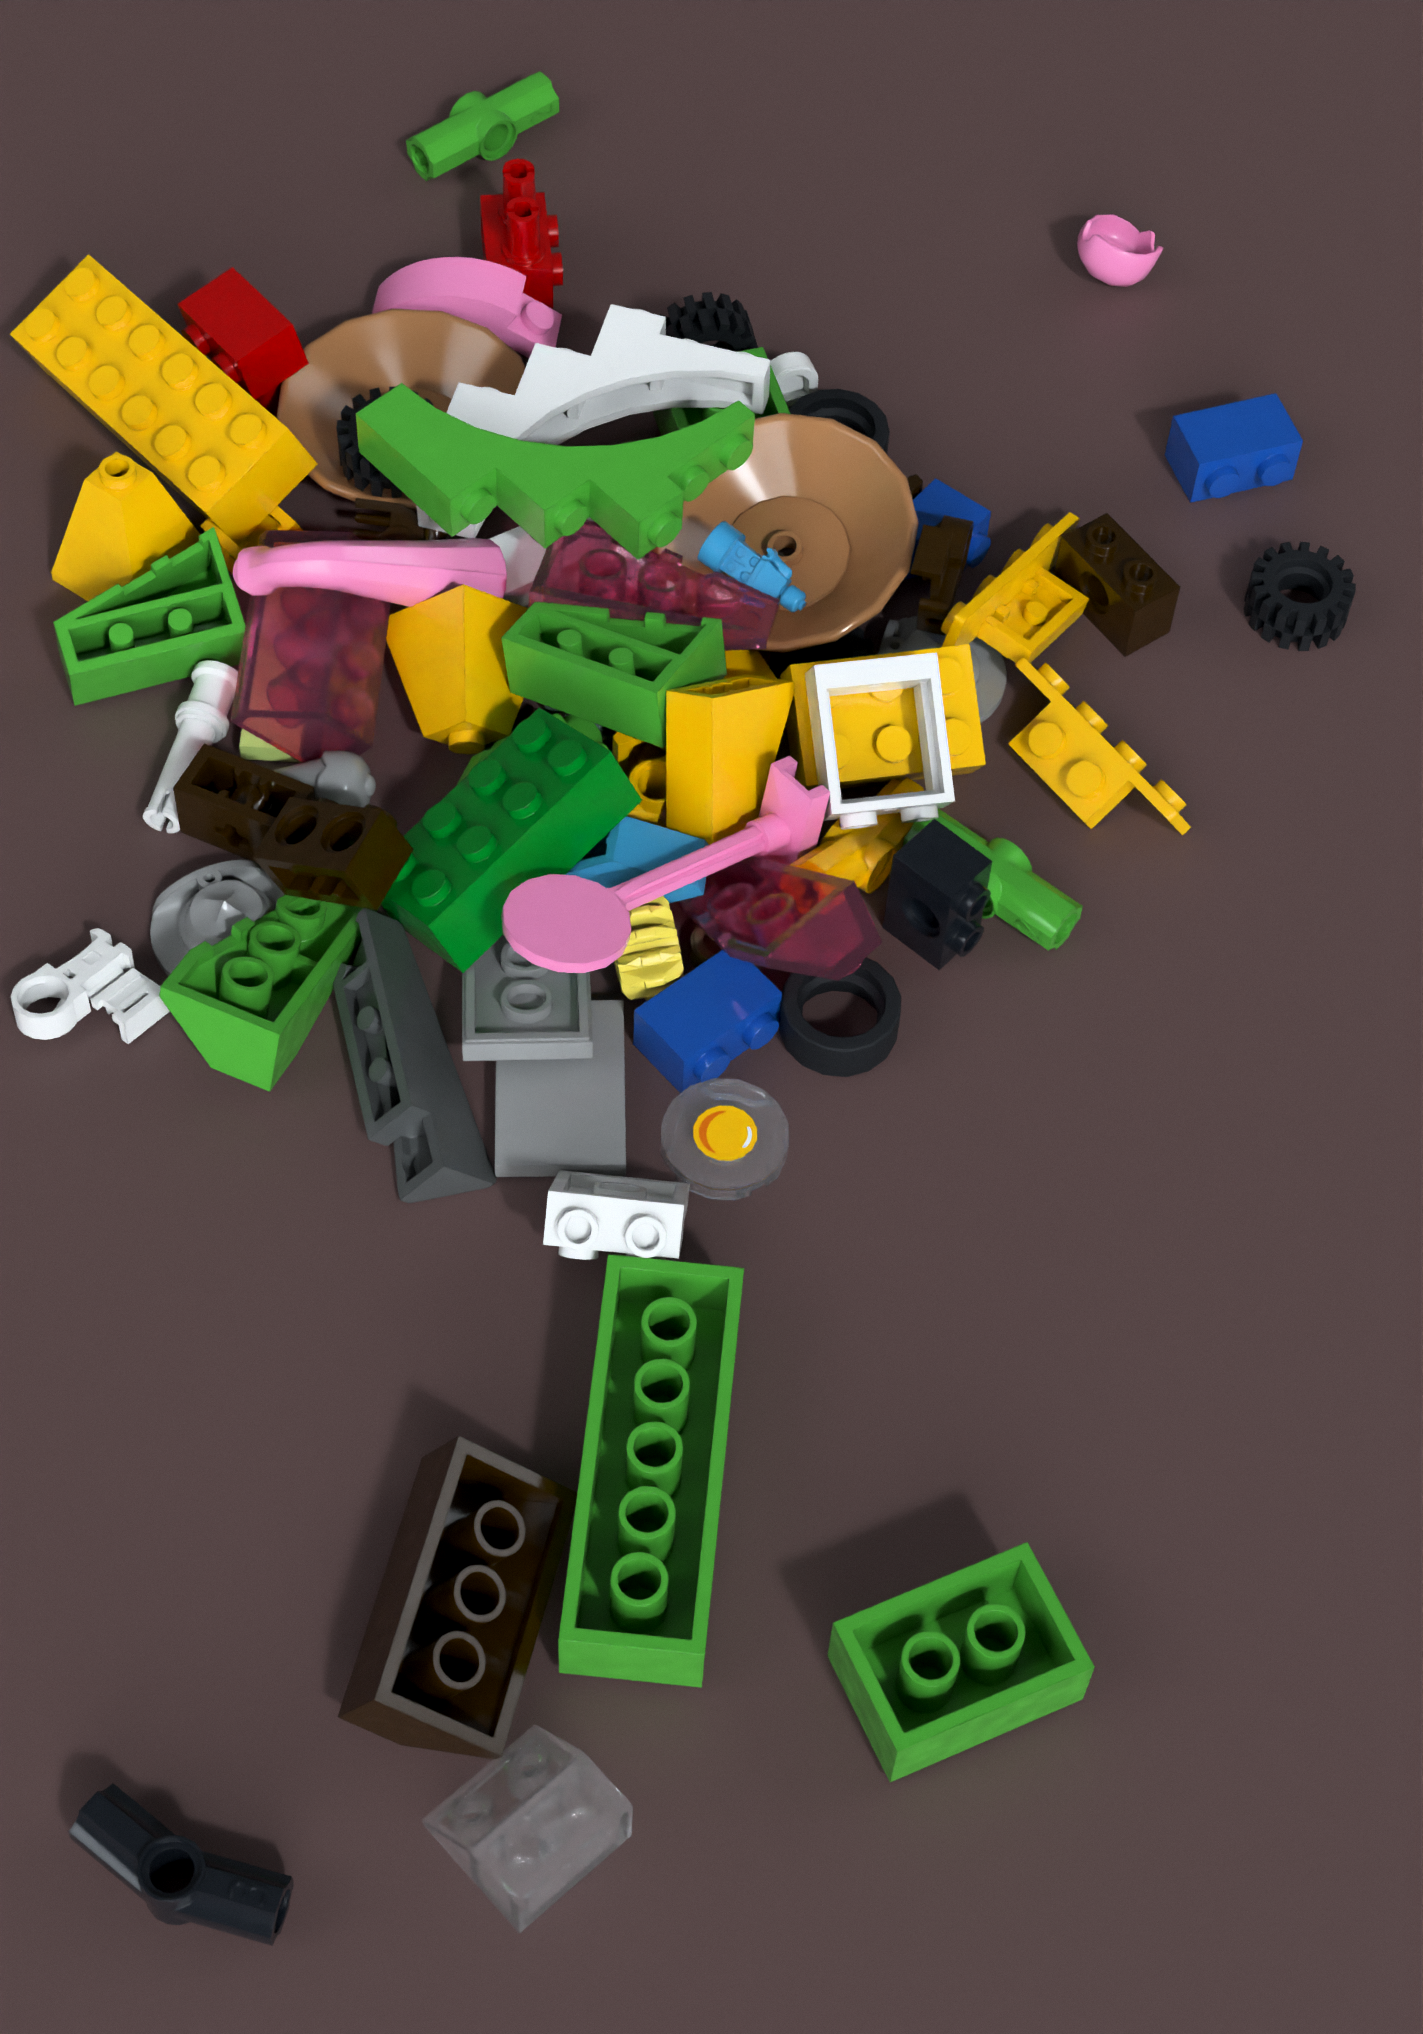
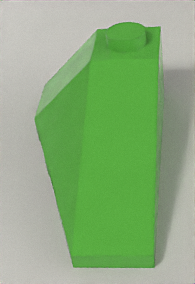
M284 895L277 899L276 909L254 922L248 917L232 925L230 936L213 946L204 941L190 949L160 986L159 997L211 1068L270 1092L299 1052L334 989L333 982L341 963L348 964L359 945L362 936L356 918L363 908Z

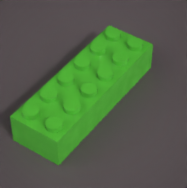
M608 1254L558 1639L559 1673L702 1688L744 1268Z

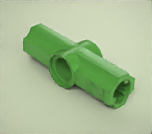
M541 71L489 97H486L480 91L466 93L455 103L449 118L406 140L407 154L414 164L415 171L425 181L436 178L479 154L489 161L500 159L513 147L517 134L559 113V97L552 87L551 80Z
M938 808L939 818L936 819L938 822L992 861L987 888L991 891V895L984 907L982 918L988 919L996 914L1048 951L1052 948L1057 950L1070 936L1072 929L1079 921L1083 906L1033 873L1028 857L1013 842L998 837L987 842ZM932 820L914 822L904 837L903 846Z

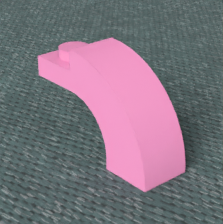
M466 257L432 258L401 268L380 284L372 314L389 309L444 311L487 327L511 349L527 358H530L535 343L556 347L562 314L523 293L526 275L497 263Z

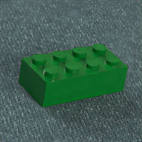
M539 707L527 719L520 722L514 731L483 761L476 764L455 788L438 804L432 806L425 813L424 817L403 836L411 845L413 851L381 905L392 919L397 920L403 925L406 932L464 973L503 935L502 909L513 889L528 879L548 874L566 875L642 799L610 750Z

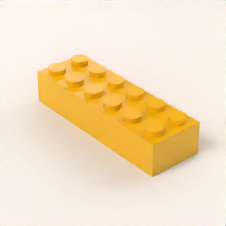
M89 254L10 333L15 341L50 377L206 519L209 518L238 546L318 465L283 423Z

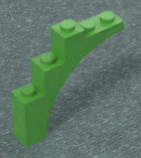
M402 383L356 413L359 453L451 537L470 524L475 525L482 522L489 516L493 508L498 506L543 548H547L562 536H570L577 532L590 517L637 560L654 548L664 547L675 539L682 529L684 501L689 502L696 499L714 479L728 469L735 470L746 462L753 450L755 413L738 400L701 422L659 437L616 445L561 446L517 440L476 428L435 408Z

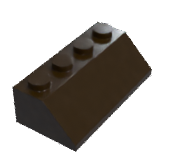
M457 1436L422 1457L338 1718L403 1746L494 1760L502 1757L576 1507L577 1492L461 1436Z

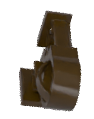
M944 515L942 521L936 526L923 525L911 574L923 576V580L931 582L930 599L920 598L916 630L946 636L941 631V627L952 609L956 592L961 582L970 548L974 521Z

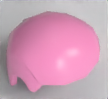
M1114 214L1095 215L1090 220H1087L1080 230L1077 241L1079 257L1088 273L1110 286L1128 287L1143 280L1154 267L1163 247L1158 246L1154 249L1155 233L1148 230L1140 233L1130 222Z

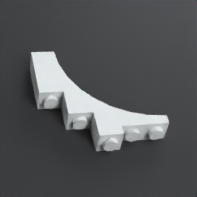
M611 304L591 356L577 353L568 348H556L535 343L515 395L502 393L491 387H477L459 382L446 413L476 428L517 440L559 445L589 428L628 415L663 409L726 408L739 400L753 413L763 414L769 398L771 360L757 357L747 352H735L701 344L691 339L666 336L665 316L652 314L642 309H630ZM416 505L418 526L447 533ZM485 519L478 524H470L456 535L465 538H475Z

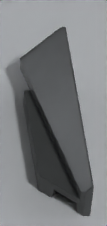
M363 908L356 918V922L359 923L362 941L354 964L341 963L333 982V987L368 1140L385 1146L394 1142L397 1187L400 1201L414 1203L488 1188L497 1182V1178L495 1177L493 1167L404 927L397 920Z

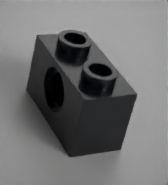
M933 819L893 855L883 928L938 970L944 967L956 954L960 957L966 956L977 945L984 932L981 920L984 907L991 895V891L987 888L992 861L936 819Z

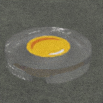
M713 1078L691 1085L671 1101L662 1118L660 1153L665 1165L667 1166L668 1164L670 1170L676 1174L678 1182L690 1184L689 1191L708 1199L738 1200L751 1196L752 1190L762 1187L765 1183L767 1187L778 1178L788 1158L789 1123L780 1104L762 1088L740 1079Z

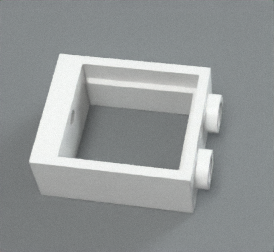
M937 652L813 665L805 673L818 786L823 785L830 791L823 821L840 819V828L842 830L878 825L877 815L901 813L902 823L929 821L939 818L938 808H944L955 802ZM913 688L926 791L842 800L829 696Z

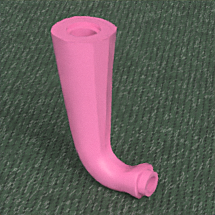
M481 538L443 540H325L288 544L273 548L254 546L243 548L238 553V558L233 565L235 583L241 590L252 596L272 594L278 587H312L337 590L409 607L463 584L503 599L507 581L505 559L500 547L490 539Z

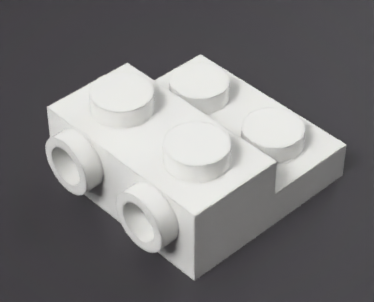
M559 1170L548 1190L543 1245L559 1246L558 1254L560 1256L573 1259H597L599 1251L626 1253V1256L666 1260V1258L679 1259L690 1183Z

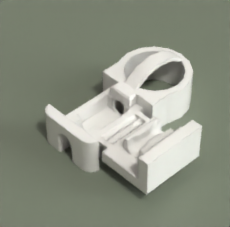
M99 928L90 930L92 943L83 951L56 969L46 963L36 972L21 979L14 986L10 996L17 1027L24 1035L42 1040L57 1038L69 1032L79 1020L91 1012L89 1000H91L92 1007L96 1010L104 1006L109 1015L113 1012L112 1019L119 1025L121 1039L127 1044L131 1043L159 1021L170 1010L159 997L160 986L135 969L132 950L122 942L113 947L111 935ZM47 997L61 999L52 1012L41 1014L25 1010L31 1003Z

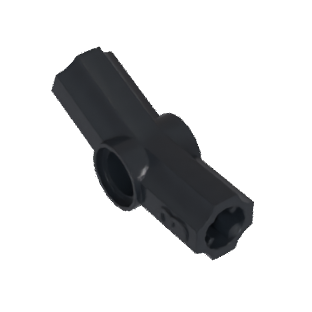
M114 1783L102 1791H97L79 1810L75 1823L68 1831L70 1838L142 1898L156 1919L170 1925H183L191 1922L273 1946L276 1937L281 1933L289 1910L290 1898L294 1887L292 1876L201 1851L194 1841L184 1836L175 1835ZM186 1868L194 1872L189 1885L181 1891L167 1893L156 1888L161 1876L169 1870Z

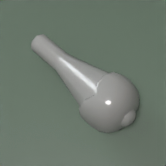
M324 751L320 759L273 770L313 786L315 801H318L320 798H327L338 804L364 807L370 803L371 796L376 789L375 779L371 775L370 768L365 760L358 754L349 751Z

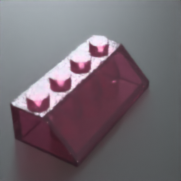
M266 530L259 536L258 546L273 548L311 541L362 539L351 532ZM278 587L274 593L269 595H250L230 722L302 763L320 759L324 751H349L361 755L373 747L391 602L337 590L312 587Z

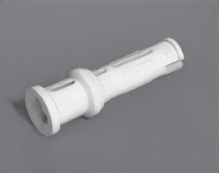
M205 660L195 665L191 676L194 685L189 698L177 708L175 720L178 733L148 807L145 808L143 813L144 821L157 831H162L166 817L170 819L166 828L167 833H177L180 830L173 787L203 744L212 746L213 743H217L226 736L229 729L227 715L232 702L243 694L245 688L243 676L236 669L218 661Z

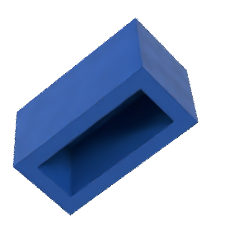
M1274 393L1173 416L1165 457L1189 502L1192 503L1209 498H1222L1231 493L1262 486H1275L1284 481L1293 480L1303 439L1278 395Z
M732 943L634 1010L633 1045L683 1095L700 1082L708 1084L714 1081L726 1070L731 1060L749 1048L752 1050L761 1048L773 1038L779 1028L782 992Z

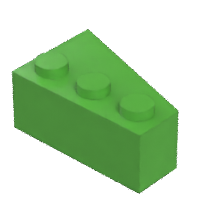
M214 527L199 535V542L169 559L165 555L150 564V571L121 587L119 584H116L53 622L60 659L75 706L191 677L195 665L201 661H218L229 666L249 662L247 628Z
M534 602L501 637L510 693L661 748L666 746V690L721 680L727 675L722 619L703 617L701 626L666 623V616L663 613L646 612L644 621L610 618L609 608Z

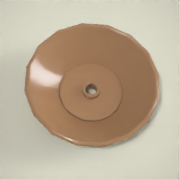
M389 309L345 320L306 345L303 350L309 364L281 382L276 418L293 433L318 463L308 475L324 490L356 502V498L400 503L408 508L417 510L416 504L403 492L402 497L392 498L391 489L384 488L382 497L373 496L371 484L362 492L355 487L354 478L349 481L343 474V466H340L336 428L337 420H341V411L345 405L353 408L352 399L357 395L361 394L368 401L370 400L369 390L379 388L382 396L389 391V387H396L402 383L409 389L418 392L421 398H428L435 408L446 413L459 382L477 387H491L502 393L515 395L526 367L521 356L487 327L444 311Z
M778 413L755 419L753 450L746 462L735 470L728 469L714 479L696 499L689 502L684 501L682 529L671 543L661 548H654L650 551L657 585L687 623L693 626H701L703 617L722 619L725 644L732 647L786 653L837 641L880 613L909 573L919 522L908 479L877 441L831 418ZM723 521L728 522L746 536L745 542L748 546L762 556L768 554L767 548H774L777 552L786 548L794 549V553L789 556H778L792 570V577L790 578L792 582L790 585H795L806 594L805 601L807 603L801 611L797 610L792 613L781 606L779 602L774 603L772 607L767 609L754 604L748 599H740L737 594L743 592L742 586L744 584L725 572L721 574L715 573L697 559L703 543L714 528Z

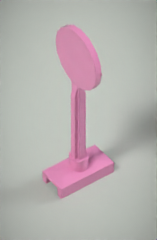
M791 756L771 763L759 817L748 822L744 830L612 888H606L597 882L576 875L548 874L528 879L510 892L503 905L501 915L503 935L515 952L534 965L556 972L586 973L606 968L623 955L631 935L630 910L748 857L754 859L780 885L790 892L788 885L784 881L791 863L817 847L830 791L823 785L808 791L794 778L798 762Z

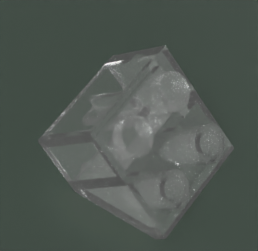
M533 1725L503 1751L502 1757L489 1762L425 1816L422 1821L428 1831L520 1934L632 1836L633 1805L584 1751L543 1728Z

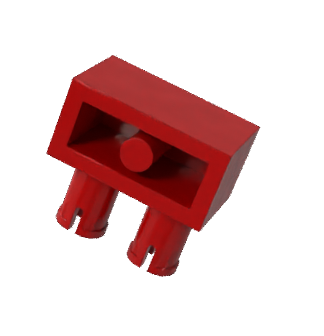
M512 159L503 165V194L480 195L483 260L506 266L526 275L523 293L553 309V286H563L561 252L551 253V248L559 247L557 214L547 215L545 192H536L534 165L526 159Z
M231 267L177 304L187 327L181 330V333L186 340L202 354L207 355L218 368L276 417L281 382L308 365L309 362L293 324L241 274Z

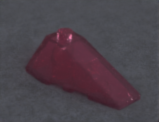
M586 520L584 525L574 534L562 536L547 547L529 591V607L534 602L609 608L610 618L644 621L646 612L663 613L666 616V623L701 626L703 617L722 619L725 651L766 649L779 610L780 600L719 572L703 575L682 565L683 556L667 548L660 554L650 551L637 560L596 522Z
M754 856L706 877L704 895L674 902L729 957L771 969L839 981L843 977L855 972L862 965L863 959L882 944V940L855 881Z

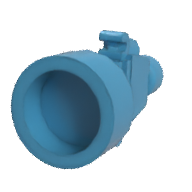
M723 521L714 528L703 543L697 559L715 573L721 574L725 572L744 584L742 586L743 592L737 594L740 599H748L754 604L767 609L772 607L774 603L779 602L781 606L792 613L797 610L801 611L807 603L805 601L806 594L795 585H790L792 582L790 579L792 577V570L778 556L776 549L767 548L768 554L762 556L748 546L745 542L746 536L728 522Z

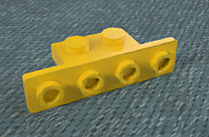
M1069 512L1055 526L1049 523L1045 524L1035 536L1030 548L1026 552L1020 548L1017 549L1008 559L997 578L991 574L988 575L979 585L972 600L967 605L962 601L958 602L948 613L942 624L941 631L946 634L942 647L966 645L978 637L996 649L1002 656L1011 659L1015 663L1022 657L1029 663L1037 658L1082 615L1089 600L1088 597L1049 572L1057 564L1061 537L1075 530L1080 518Z
M1024 657L1015 664L1050 703L1008 744L1090 829L1095 827L1134 788L1182 836L1191 828L1179 814L1187 804L1162 779L1152 787L1139 774L1147 764L1125 741L1121 740L1113 747L1101 735L1108 725L1084 700L1074 708L1062 696L1070 687L1046 662L1038 670Z

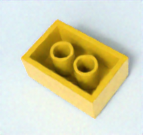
M970 644L789 665L780 675V679L794 681V696L786 721L790 756L798 762L794 778L808 791L818 787L805 673L813 665L936 652L952 776L971 774L985 766L986 761ZM913 688L829 696L840 789L888 784L892 779L904 780L906 777L911 780L924 779Z

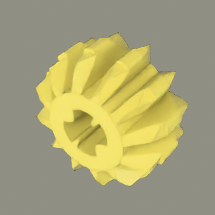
M664 896L629 911L631 922L630 940L623 955L614 961L621 992L629 1000L643 998L649 1000L684 976L677 929L675 928L669 901Z

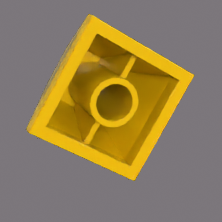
M116 451L111 456L106 457L99 467L84 479L51 571L52 579L83 599L90 601L116 584L123 587L150 571V564L165 555L170 559L199 542L198 536L201 534L153 472L137 464L130 457Z

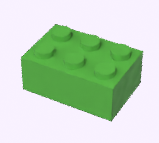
M1028 1542L833 1622L827 1654L889 1782H893L1083 1700L1095 1668Z

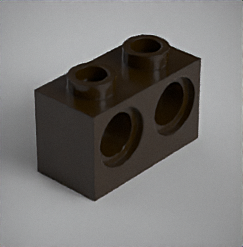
M289 797L252 857L285 895L377 910L412 853L413 848L396 828L397 821L395 818L378 806L367 804L364 807L338 804L327 798H320L318 801Z

